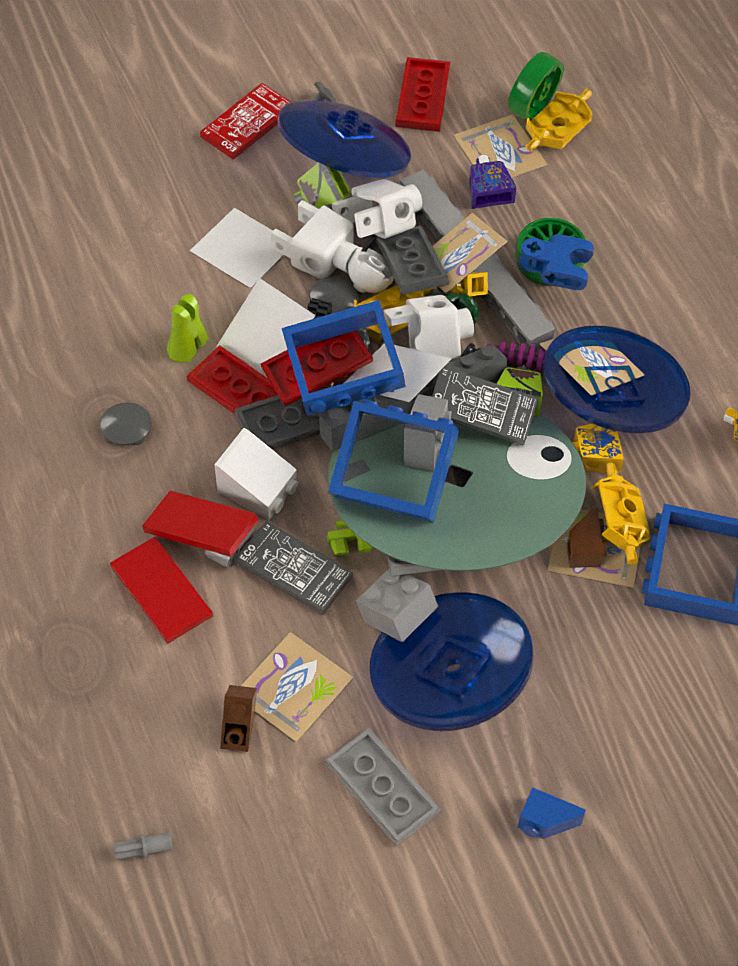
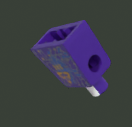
M487 155L479 156L476 159V164L470 167L471 208L476 209L515 203L516 185L502 161L490 162Z

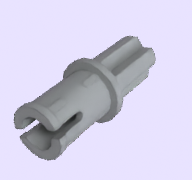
M170 831L144 837L143 834L141 838L114 844L115 856L118 860L141 855L148 857L147 854L173 850Z

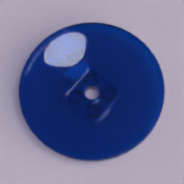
M304 99L286 104L279 113L277 123L283 137L305 156L332 169L357 176L384 178L402 173L408 167L411 160V150L407 142L396 130L377 117L353 106L333 101Z
M609 326L574 328L556 337L549 345L544 357V377L554 396L571 412L602 428L624 433L659 431L677 422L683 416L690 401L689 380L677 360L655 342L628 330ZM587 346L606 347L623 353L644 376L635 378L630 365L584 367L596 394L591 396L559 362L564 355L577 348ZM591 370H626L631 381L624 383L618 377H607L605 384L610 389L600 392ZM616 379L620 381L621 384L615 387H611L608 384V380Z
M469 592L435 595L438 607L403 642L384 632L380 633L371 653L370 679L375 694L383 707L400 721L424 730L454 731L488 721L504 711L516 700L531 675L534 649L529 630L524 621L505 603L486 595ZM450 665H460L455 671L447 670Z

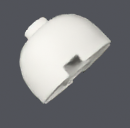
M359 247L353 253L348 265V274L354 283V288L362 293H379L385 290L394 281V278L384 257L371 249H368L367 252L361 251L363 247Z

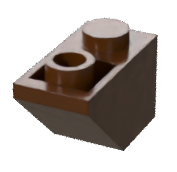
M592 508L569 531L567 540L569 568L601 567L603 556H607L606 540L602 541L601 536L604 532L603 518H599L598 508Z
M229 685L224 697L220 749L248 752L255 716L257 688Z

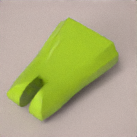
M185 294L178 301V305H174L171 309L172 329L167 352L169 358L176 362H190L197 354L196 347H203L209 340L199 315V306L196 298L191 294Z

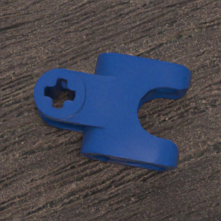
M559 234L551 236L549 241L537 238H528L523 241L521 246L522 254L519 257V265L522 269L528 272L541 273L542 281L552 286L579 291L586 287L588 283L587 271L572 263H587L590 261L594 253L592 242Z

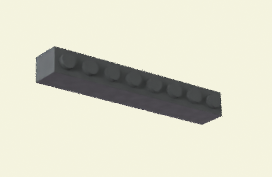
M493 344L450 361L444 367L497 384L507 366V358ZM439 372L418 394L432 397ZM376 395L367 400L378 403L377 407L387 409L388 405L396 406L403 409L402 413L410 414L417 395L410 402L382 395ZM354 402L347 406H338L319 414L320 437L332 451L341 448ZM363 413L355 442L399 425L401 422Z

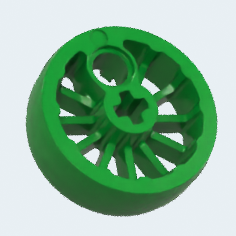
M539 52L532 57L522 69L512 87L508 99V109L521 119L527 120L529 118L531 121L550 103L563 77V63L545 52Z
M542 218L529 223L523 228L517 239L515 258L519 270L526 278L537 284L552 286L542 281L541 273L528 272L520 267L519 257L522 254L521 246L523 241L528 238L549 241L550 237L556 234L585 239L581 230L572 223L558 218ZM581 262L572 263L580 268L585 266V263Z

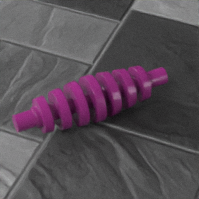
M501 342V345L498 346L494 345L508 358L507 365L511 366L512 360H517L516 368L521 366L522 362H527L526 367L530 370L531 365L535 364V372L540 373L541 366L546 367L545 374H550L551 368L556 369L555 375H560V372L566 371L550 354L549 357L544 356V348H540L539 355L534 354L536 345H531L529 353L525 352L526 344H521L520 351L515 350L516 343H511L510 349L505 348L506 342Z

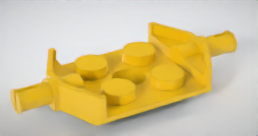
M585 88L580 95L556 91L553 101L531 121L527 118L526 129L533 139L525 145L526 150L533 152L538 145L562 149L592 120L593 113L585 102L592 96V91L590 89L588 91V88ZM554 124H561L563 126L556 127Z
M395 285L357 304L355 299L354 307L377 300L380 302L382 311L406 305L407 299L426 297L432 289H437V287L401 294L398 286ZM386 320L390 334L408 326V322L392 326ZM378 324L366 327L369 330L368 334L370 337L379 341L383 339Z
M608 463L605 465L608 477L599 480L591 487L592 490L596 488L600 490L608 529L602 533V536L623 549L626 554L627 564L634 565L638 563L635 549L651 540L639 488L617 474L615 463Z

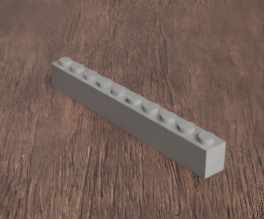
M424 169L400 180V185L413 184L419 190L422 197V209L415 212V216L436 242L464 220L459 208L453 206L447 194L439 189L434 178L429 176ZM492 254L473 270V272H488V294L480 296L520 346L521 344H526L525 352L529 353L531 345H536V352L543 348L540 343L553 339L555 328L552 321L545 318L538 304L532 302L527 296L524 287L518 285L512 273L504 268L496 254Z

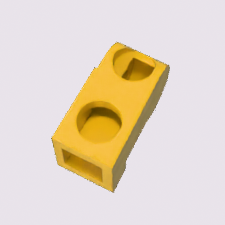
M472 271L449 291L452 293L468 294L469 296L488 294V272Z

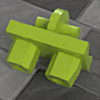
M343 520L336 521V528L346 529L327 532V544H331L334 556L349 554L347 541L357 540L359 553L373 550V547L359 538Z

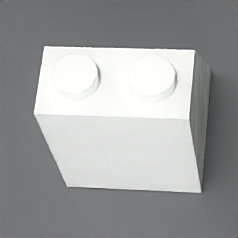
M245 428L242 429L215 463L217 493L267 520H270L274 513L278 514L281 511L284 500L289 494L292 495L298 487L297 469Z

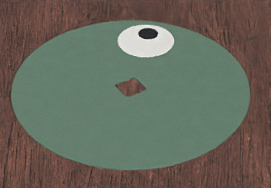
M540 414L539 417L533 416L523 446L453 423L458 428L459 434L450 466L453 465L465 469L473 474L464 487L445 482L434 522L331 495L333 504L346 525L359 538L382 553L417 566L449 571H472L501 567L521 561L537 554L558 540L570 528L582 508L586 490V476L582 459L571 440L558 426ZM401 423L354 443L349 464L363 459L370 468V471L343 482V485L424 506L434 472L404 466V427L406 424ZM340 449L335 450L331 457L328 470L329 486Z

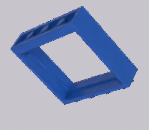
M379 300L281 328L307 415L317 412L322 413L325 410L338 406L344 407L354 401L371 399L376 395L394 392V390L406 387L404 373ZM378 324L393 368L392 370L316 392H308L295 348Z
M363 399L362 403L354 401L328 493L337 498L434 522L459 434L458 428L453 425V421L439 417L435 421L428 419V415L421 412L413 411L412 415L402 413L403 409L396 406L388 405L387 409L377 407L378 403L371 400ZM363 413L444 433L424 506L343 485Z
M664 503L662 513H656L654 528H658L657 535L652 534L649 548L654 550L653 557L648 556L645 572H650L649 579H644L641 593L646 594L644 605L738 625V567L732 603L657 587L669 523L738 538V519Z

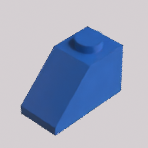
M532 787L521 812L517 828L522 829L523 833L530 837L545 839L581 826L586 809Z

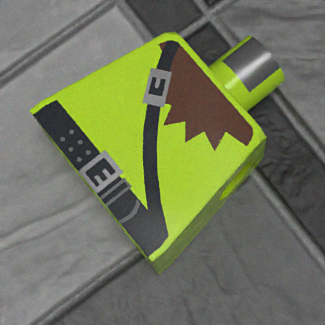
M333 156L322 159L297 180L301 190L294 194V200L297 204L303 200L316 208L352 197V193Z
M525 365L518 366L516 369L505 368L497 384L537 397L538 401L533 416L539 417L543 397L541 374L530 371Z

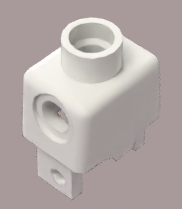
M380 179L352 188V197L332 203V208L334 212L350 222H356L358 237L363 238L375 234L386 239L415 227V212L422 209V197L417 187L413 184L402 186L387 179ZM372 200L378 202L379 205L373 207ZM345 207V212L341 214V209Z
M301 200L298 204V220L305 223V225L293 238L275 228L271 233L272 249L291 258V265L319 279L329 277L336 268L348 273L349 261L355 250L359 248L354 245L353 223L325 205L318 209Z
M443 295L407 299L404 306L383 310L385 319L392 326L408 322L410 349L452 358L450 361L461 356L460 340L470 338L474 334V324L470 311L467 308L457 310Z

